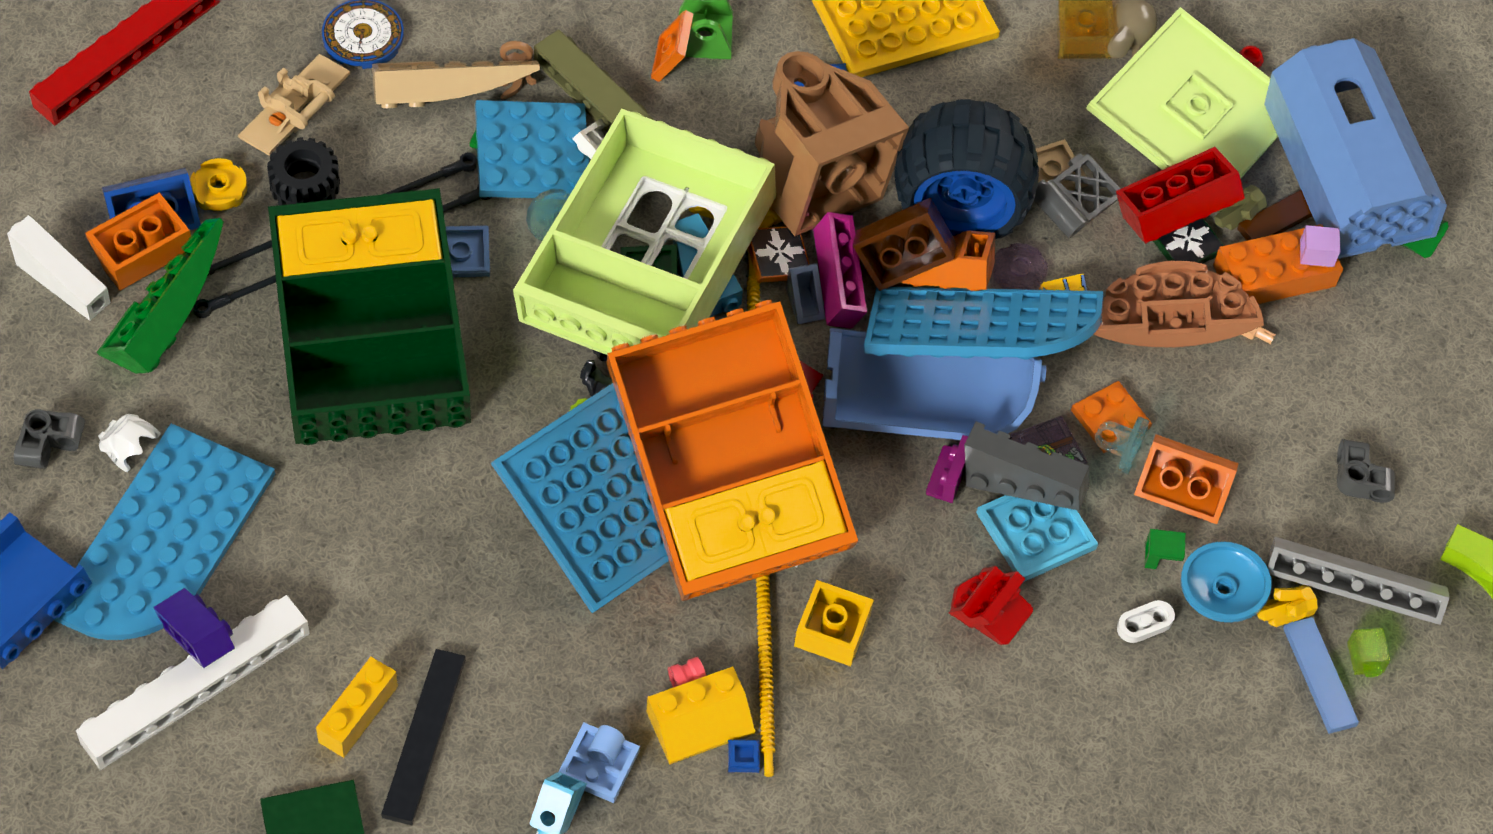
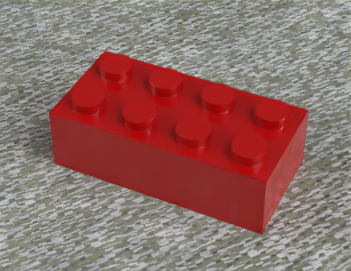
M1216 147L1116 191L1122 217L1145 244L1245 199L1239 172Z

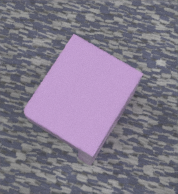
M1306 225L1300 239V264L1334 267L1340 254V230L1338 228Z

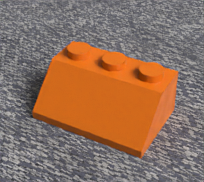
M160 192L85 233L104 271L119 290L164 267L177 255L183 254L182 246L191 237L188 227Z
M1155 434L1134 495L1218 524L1239 463Z

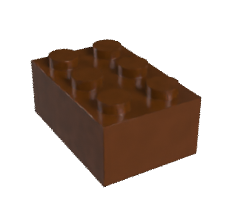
M931 198L856 230L853 248L879 291L955 259L957 247L956 240Z

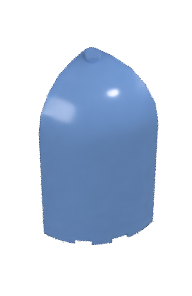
M830 328L827 370H832L831 380L825 379L823 426L961 440L962 435L969 436L975 421L985 425V430L998 434L999 431L1008 434L1016 430L1032 412L1039 391L1040 382H1045L1046 365H1042V360L1039 356L1028 360L1018 357L992 359L990 357L976 356L972 358H962L960 356L936 358L931 355L906 357L892 354L876 356L874 354H865L864 352L867 332Z

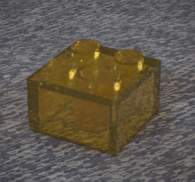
M1058 0L1056 14L1058 59L1112 58L1108 53V44L1114 36L1112 0Z

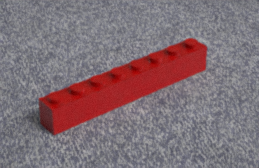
M151 0L149 3L142 5L137 12L119 22L107 34L100 36L95 43L77 53L68 63L58 67L45 80L35 84L29 91L33 108L56 126L219 4L220 0Z

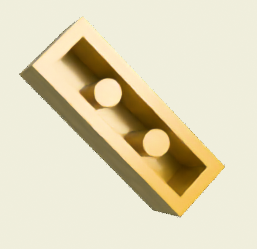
M370 656L317 725L318 743L344 758L397 689L396 671Z

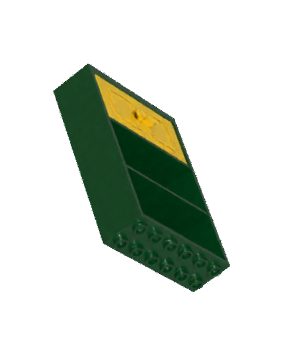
M440 188L269 206L268 212L295 444L314 445L318 441L327 440L341 442L347 438L360 436L372 438L377 434L385 433L400 435L410 430L431 431L436 427L443 426L458 428L471 423L470 392Z

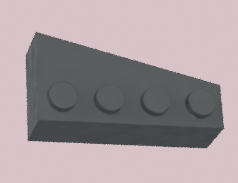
M975 421L964 444L966 487L1062 508L1080 510L1089 489L1088 465L1052 452L1050 455L1037 448L1038 445L1030 442L1023 445L1009 439L1010 434L1002 431L995 434L985 430L984 424Z

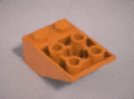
M965 231L953 236L957 242L955 259L904 280L902 284H911L916 287L924 285L939 286L943 289L966 288L970 291L987 290L995 264V233Z

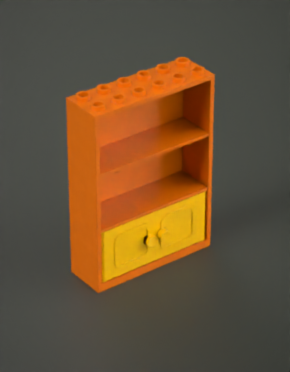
M765 300L755 304V309L744 312L743 308L735 309L726 313V318L715 320V317H709L697 322L698 326L687 329L686 326H679L669 330L670 335L658 338L657 334L649 335L640 339V344L629 346V343H623L612 347V352L607 353L608 370L681 601L852 549L858 542L780 301L772 303V300Z

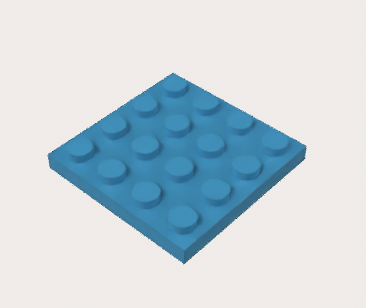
M476 100L475 120L479 197L568 199L589 164V157L578 149L576 142L573 140L580 131L587 128L585 104Z

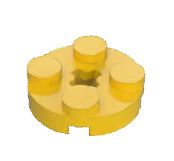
M217 158L205 161L201 164V168L196 173L193 172L190 177L194 199L199 207L204 210L222 211L238 207L242 204L243 198L247 193V179L244 170L233 165V162L228 159ZM216 181H221L225 185L221 188L212 187L216 185Z

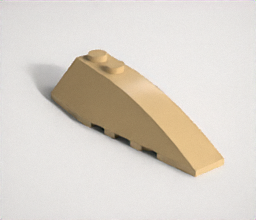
M537 60L499 61V65L495 66L490 61H476L472 63V66H466V63L460 61H449L443 67H439V64H435V61L372 64L376 104H381V108H397L398 103H409V107H423L425 102L461 98L506 85L540 70V64Z

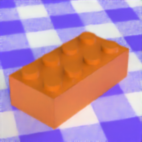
M1305 228L1221 246L1213 263L1217 274L1223 275L1226 272L1241 282L1242 289L1249 297L1254 296L1258 304L1336 287L1343 267L1339 259H1337L1334 267L1300 264V239Z

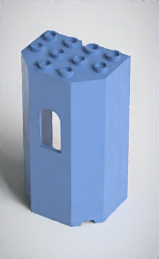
M1355 38L1337 40L1333 43L1320 46L1314 45L1302 49L1272 71L1264 105L1316 225L1322 224L1323 227L1338 228L1340 230V254L1338 259L1375 251L1383 244H1391L1393 247L1436 237L1447 204L1375 49ZM1360 88L1374 119L1350 124L1336 93Z

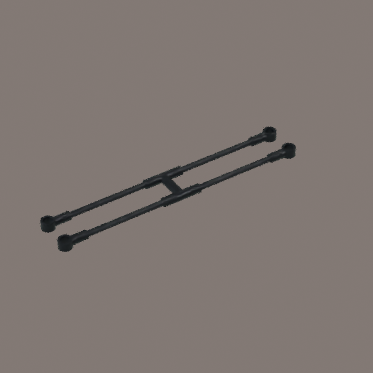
M464 153L460 156L459 161L442 167L440 171L384 194L407 192L443 176L446 178L461 171H473L476 168V157L472 153ZM465 161H472V163H470V164H466V163H464V162H465ZM478 184L477 189L442 205L443 212L460 205L465 206L480 199L489 200L492 197H479ZM272 240L211 264L207 276L214 274L216 270L272 248ZM276 275L229 295L225 293L209 301L199 299L193 306L195 315L199 318H206L212 311L231 304V301L276 283ZM199 307H207V309L204 311L198 310Z

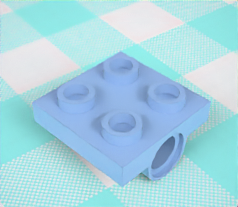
M583 723L559 772L587 783L584 791L614 803L640 752V746L625 740L624 735L611 726L601 725L599 728Z

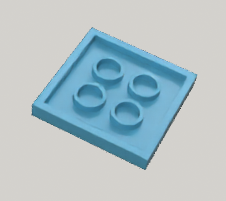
M1006 495L977 508L976 513L1008 565L1013 572L1018 571L1025 578L1024 582L1094 551L1098 546V542L1077 510Z

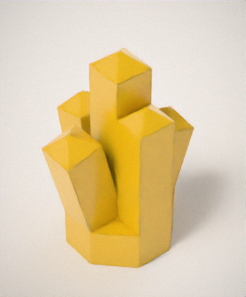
M1306 585L1295 588H1275L1274 599L1268 600L1265 606L1257 613V616L1260 620L1268 621L1269 625L1278 627L1313 616L1318 609L1317 598L1312 589Z

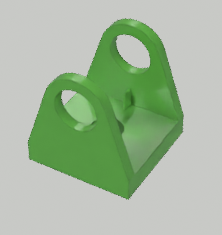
M684 0L679 8V15L685 10L694 14L685 57L731 59L733 11L729 1ZM706 30L711 32L712 35L702 36L698 33L700 31Z

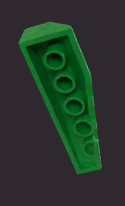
M221 218L207 219L182 246L184 253L177 255L166 264L164 269L167 273L156 282L152 281L145 290L149 294L140 304L134 301L96 352L99 356L135 374L149 373L157 368L160 363L159 358L163 352L175 343L176 334L192 310L205 283L224 223Z

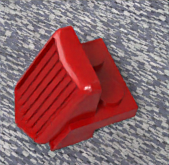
M997 566L983 568L978 575L969 578L955 587L949 614L968 627L976 628L997 644L1007 645L1030 617L1033 607L1019 594L1021 592L1019 587L1025 578L1018 571L1004 574Z

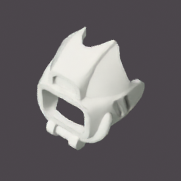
M126 414L117 421L112 420L109 423V427L98 435L100 439L99 449L107 453L120 469L128 472L131 468L127 464L126 458L143 453L139 444V437L144 436L154 439L158 438L161 433L152 424L139 418L138 415Z

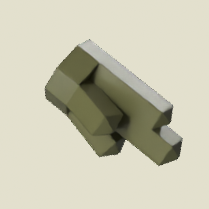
M1254 185L1248 186L1243 190L1245 199L1230 207L1219 210V214L1214 216L1215 224L1222 228L1235 229L1239 223L1244 220H1252L1257 213L1267 207L1266 197L1258 187Z

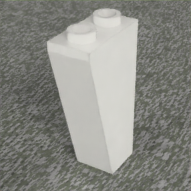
M28 215L21 222H17L12 226L7 235L17 266L89 321L111 303L107 287L33 218Z

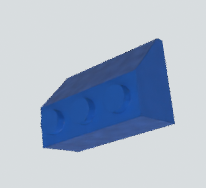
M185 168L102 187L110 219L160 192L189 230L197 229L201 225L189 175Z

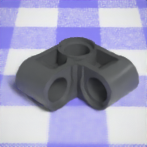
M41 409L30 411L24 418L21 433L15 445L14 464L46 469L50 459L51 447L66 451H76L79 448L85 425L84 418L74 413H59ZM38 426H45L40 430H34Z
M1342 439L1337 452V487L1340 492L1347 496L1370 499L1380 503L1392 501L1395 497L1396 473L1390 468L1370 463L1368 443Z

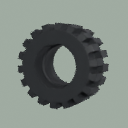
M300 137L294 142L291 139L285 141V146L279 145L276 147V153H271L270 161L267 165L272 197L274 200H278V205L336 199L335 194H338L340 190L338 159L331 147L326 148V143L322 141L316 143L314 138L303 140V137ZM304 171L315 173L313 177L307 179L292 177Z

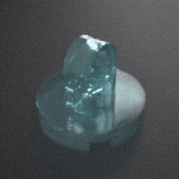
M550 189L540 193L533 199L527 210L526 222L529 231L536 239L543 241L570 193L562 189Z
M1138 417L1133 429L1111 421L1104 422L1098 428L1095 434L1096 444L1101 449L1121 457L1117 471L1129 475L1134 464L1133 460L1144 440L1149 420ZM1102 431H1113L1116 434L1117 440L1111 443L1105 441L1101 435Z

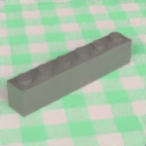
M1275 536L1266 561V566L1272 576L1441 625L1450 598L1448 587Z

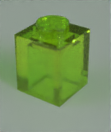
M1373 628L1353 631L1347 644L1354 675L1365 674L1366 677H1376L1384 673L1391 661L1384 629Z

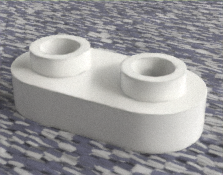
M1157 600L1127 611L1121 615L1118 621V635L1126 642L1137 643L1169 630L1175 618L1174 609L1167 602ZM1159 616L1163 621L1157 622L1153 617ZM1133 626L1137 631L1131 632L1127 627Z

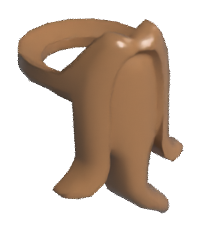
M510 41L501 46L500 56L503 61H532L533 49L524 42ZM511 49H520L524 51L522 54L514 52L509 55H506V52ZM530 74L514 81L512 86L502 94L501 100L517 94L521 90L525 78L529 85H535L537 80L532 78Z

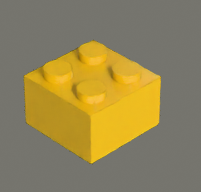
M816 580L796 631L794 647L851 666L871 616L874 600Z

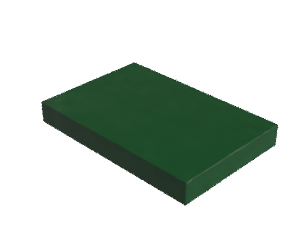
M354 779L260 799L266 834H365Z

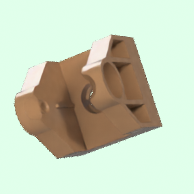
M795 51L782 56L777 64L772 80L773 90L777 95L776 117L769 120L761 119L755 136V146L759 152V158H765L775 164L776 198L771 207L791 233L797 236L815 228L827 212L847 215L882 200L895 168L897 152L902 149L903 140L906 138L909 127L870 80L826 64L820 58L808 52ZM794 82H802L804 86H798Z

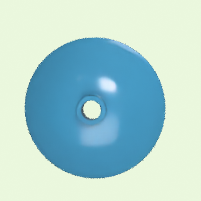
M1213 542L1198 548L1187 558L1181 573V588L1188 603L1201 615L1219 622H1239L1256 615L1265 606L1271 591V576L1264 561L1249 548L1232 542ZM1219 590H1226L1228 594L1220 593Z

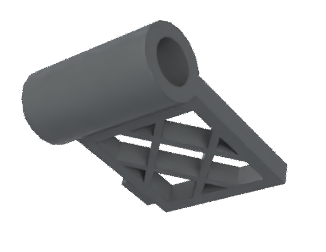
M1079 153L1068 162L1070 166L1053 180L1051 179L1048 182L1044 179L1041 180L1036 189L1035 203L1068 239L1118 200L1116 191L1120 189L1119 186L1089 154L1083 156ZM1084 164L1093 172V178L1081 176V167ZM1063 180L1074 181L1075 191L1067 190L1060 182ZM1081 183L1093 185V195L1081 193ZM1099 186L1107 187L1113 196L1110 198L1099 196ZM1081 200L1093 202L1094 210L1090 214L1081 205Z

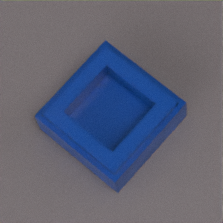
M728 740V772L759 773V740Z

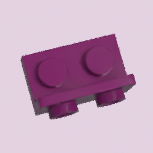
M962 435L959 445L953 444V447L943 445L926 488V495L953 504L965 472L964 444L968 436Z

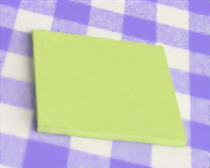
M1181 7L1086 107L1089 112L1162 170L1216 147L1239 172L1241 179L1278 138L1264 105L1270 77Z

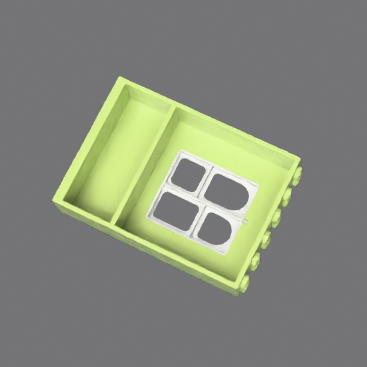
M621 108L513 289L519 321L605 355L612 352V347L623 343H629V346L640 344V339L649 335L657 334L658 338L670 335L669 330L679 326H686L687 329L698 326L697 322L710 317L776 198L775 164L765 158H757L746 154L740 149H732L721 145L713 139L696 136L688 130H680L669 126L663 121H655L642 116L638 112H630ZM653 191L663 192L672 200L671 210L656 233H650L627 223L640 198L646 193ZM699 206L708 209L713 214L714 222L706 237L699 238L675 228L678 219L685 210ZM626 235L649 244V248L641 262L610 251L618 236ZM667 240H675L697 249V254L683 278L652 266Z

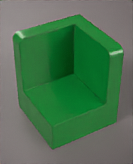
M1150 529L1145 541L1144 568L1156 569L1160 559L1183 561L1185 558L1186 533Z

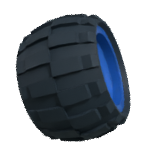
M958 99L931 106L928 112L920 113L913 120V124L909 127L906 138L903 140L902 149L897 152L894 179L898 200L901 201L903 210L931 198L953 236L965 231L993 232L995 233V239L1012 233L1013 227L1021 225L1031 209L1038 187L1039 166L1035 144L1027 127L1020 123L1019 117L1011 111L1004 110L998 107L997 104L987 101Z

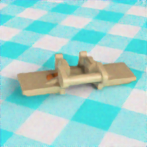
M320 54L298 76L295 75L292 79L288 77V71L282 68L277 73L279 86L270 95L269 89L265 86L258 92L259 100L264 110L238 135V138L270 156L276 150V147L281 145L293 132L296 133L299 129L303 130L308 125V120L326 102H331L335 98L333 91L350 75L349 70Z

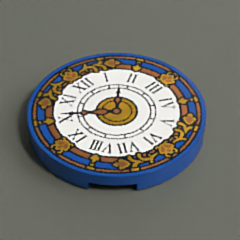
M351 0L342 3L327 15L322 26L323 44L327 53L340 64L362 66V69L372 68V64L387 63L397 55L404 37L403 23L397 12L387 4L376 0Z

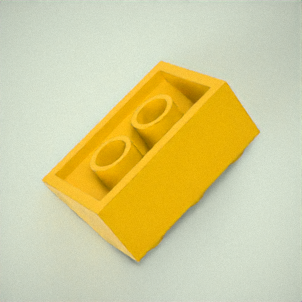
M733 666L647 697L646 712L669 765L728 744V740H739L755 734L746 694Z

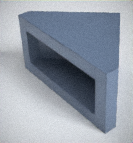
M817 263L789 268L786 291L797 324L825 319Z

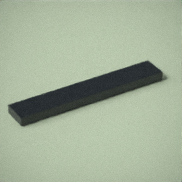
M440 649L435 650L381 813L383 819L413 825L466 661L464 655Z

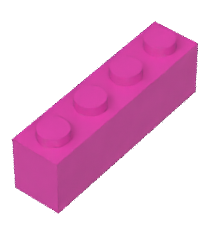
M827 212L813 229L827 326L851 329L867 313L859 256L853 248L855 238L854 220L852 215Z

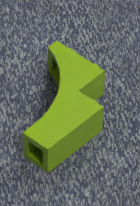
M1457 524L1440 560L1469 575L1493 599V540Z

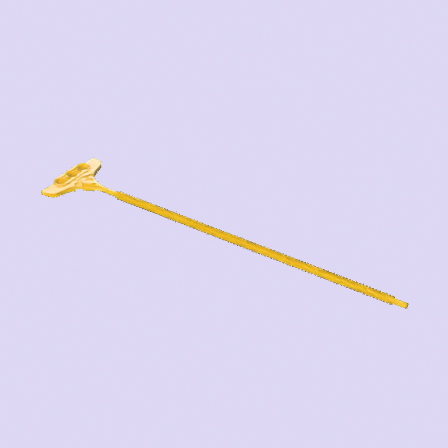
M696 206L689 208V211L694 214L699 213L701 216L714 219L713 214L704 207ZM772 207L769 208L759 228H769L773 224L776 225L782 222ZM747 248L749 266L747 308L749 311L755 309V304L761 301L760 283L757 282ZM770 574L756 578V598H758L756 600L758 609L757 635L759 636L757 638L759 641L758 668L760 669L759 691H761L759 693V701L761 702L760 719H762L760 720V729L762 730L760 735L762 736L761 753L764 754L765 777L774 776L773 753L776 752L774 748L775 731H773L775 729L773 725L775 721L773 714L774 698L772 697L774 695V688L772 686L773 665L771 664L773 660L771 653L772 632L770 631L771 605L769 604L771 602L769 593Z

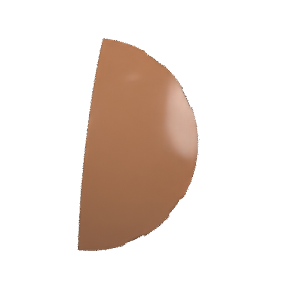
M1164 261L1139 267L1136 270V274L1125 280L1120 277L1106 289V296L1103 299L1102 322L1099 329L1093 335L1136 346L1186 347L1230 339L1263 326L1264 321L1255 297H1249L1242 289L1241 282L1226 272L1223 275L1209 271L1207 265L1197 262Z

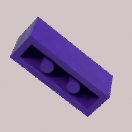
M183 588L153 607L159 620L162 622L164 630L203 668L235 649L230 638L233 635V631L224 619L220 621L213 608H207L198 594L193 596L186 588Z

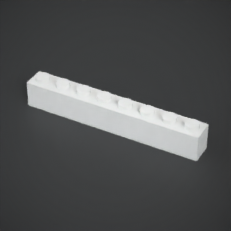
M285 595L281 599L272 600L261 612L244 618L232 630L233 635L230 638L235 649L207 667L203 668L188 655L186 660L177 666L166 668L160 677L150 683H144L137 687L132 695L124 700H117L112 703L104 713L96 718L91 717L84 721L80 728L76 730L80 744L97 767L102 770L310 634L308 621L290 598Z

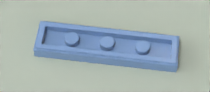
M1313 617L1285 624L1284 632L1328 734L1356 727L1359 721Z

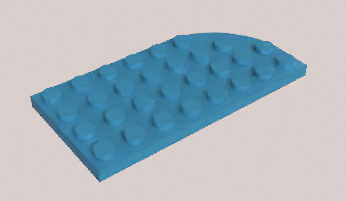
M876 287L864 342L865 354H874L876 356H885L887 354L903 355L906 357L931 355L936 358L944 356L972 358L976 356L990 357L992 359L1018 357L1023 360L1058 353L1083 343L1099 329L1102 322L1103 291L1021 289L970 291L966 288L943 289L922 287H888L879 291Z
M171 423L78 563V565L80 564L84 567L92 584L82 596L77 597L65 609L64 613L54 621L87 636L105 640L133 639L163 629V624L153 607L183 588H186L193 596L196 594L200 595L275 476V469Z

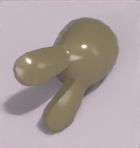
M1123 0L1112 9V31L1114 36L1108 44V53L1113 59L1123 58L1130 49L1132 50L1133 57L1155 34L1158 21L1157 14L1149 2L1145 0Z

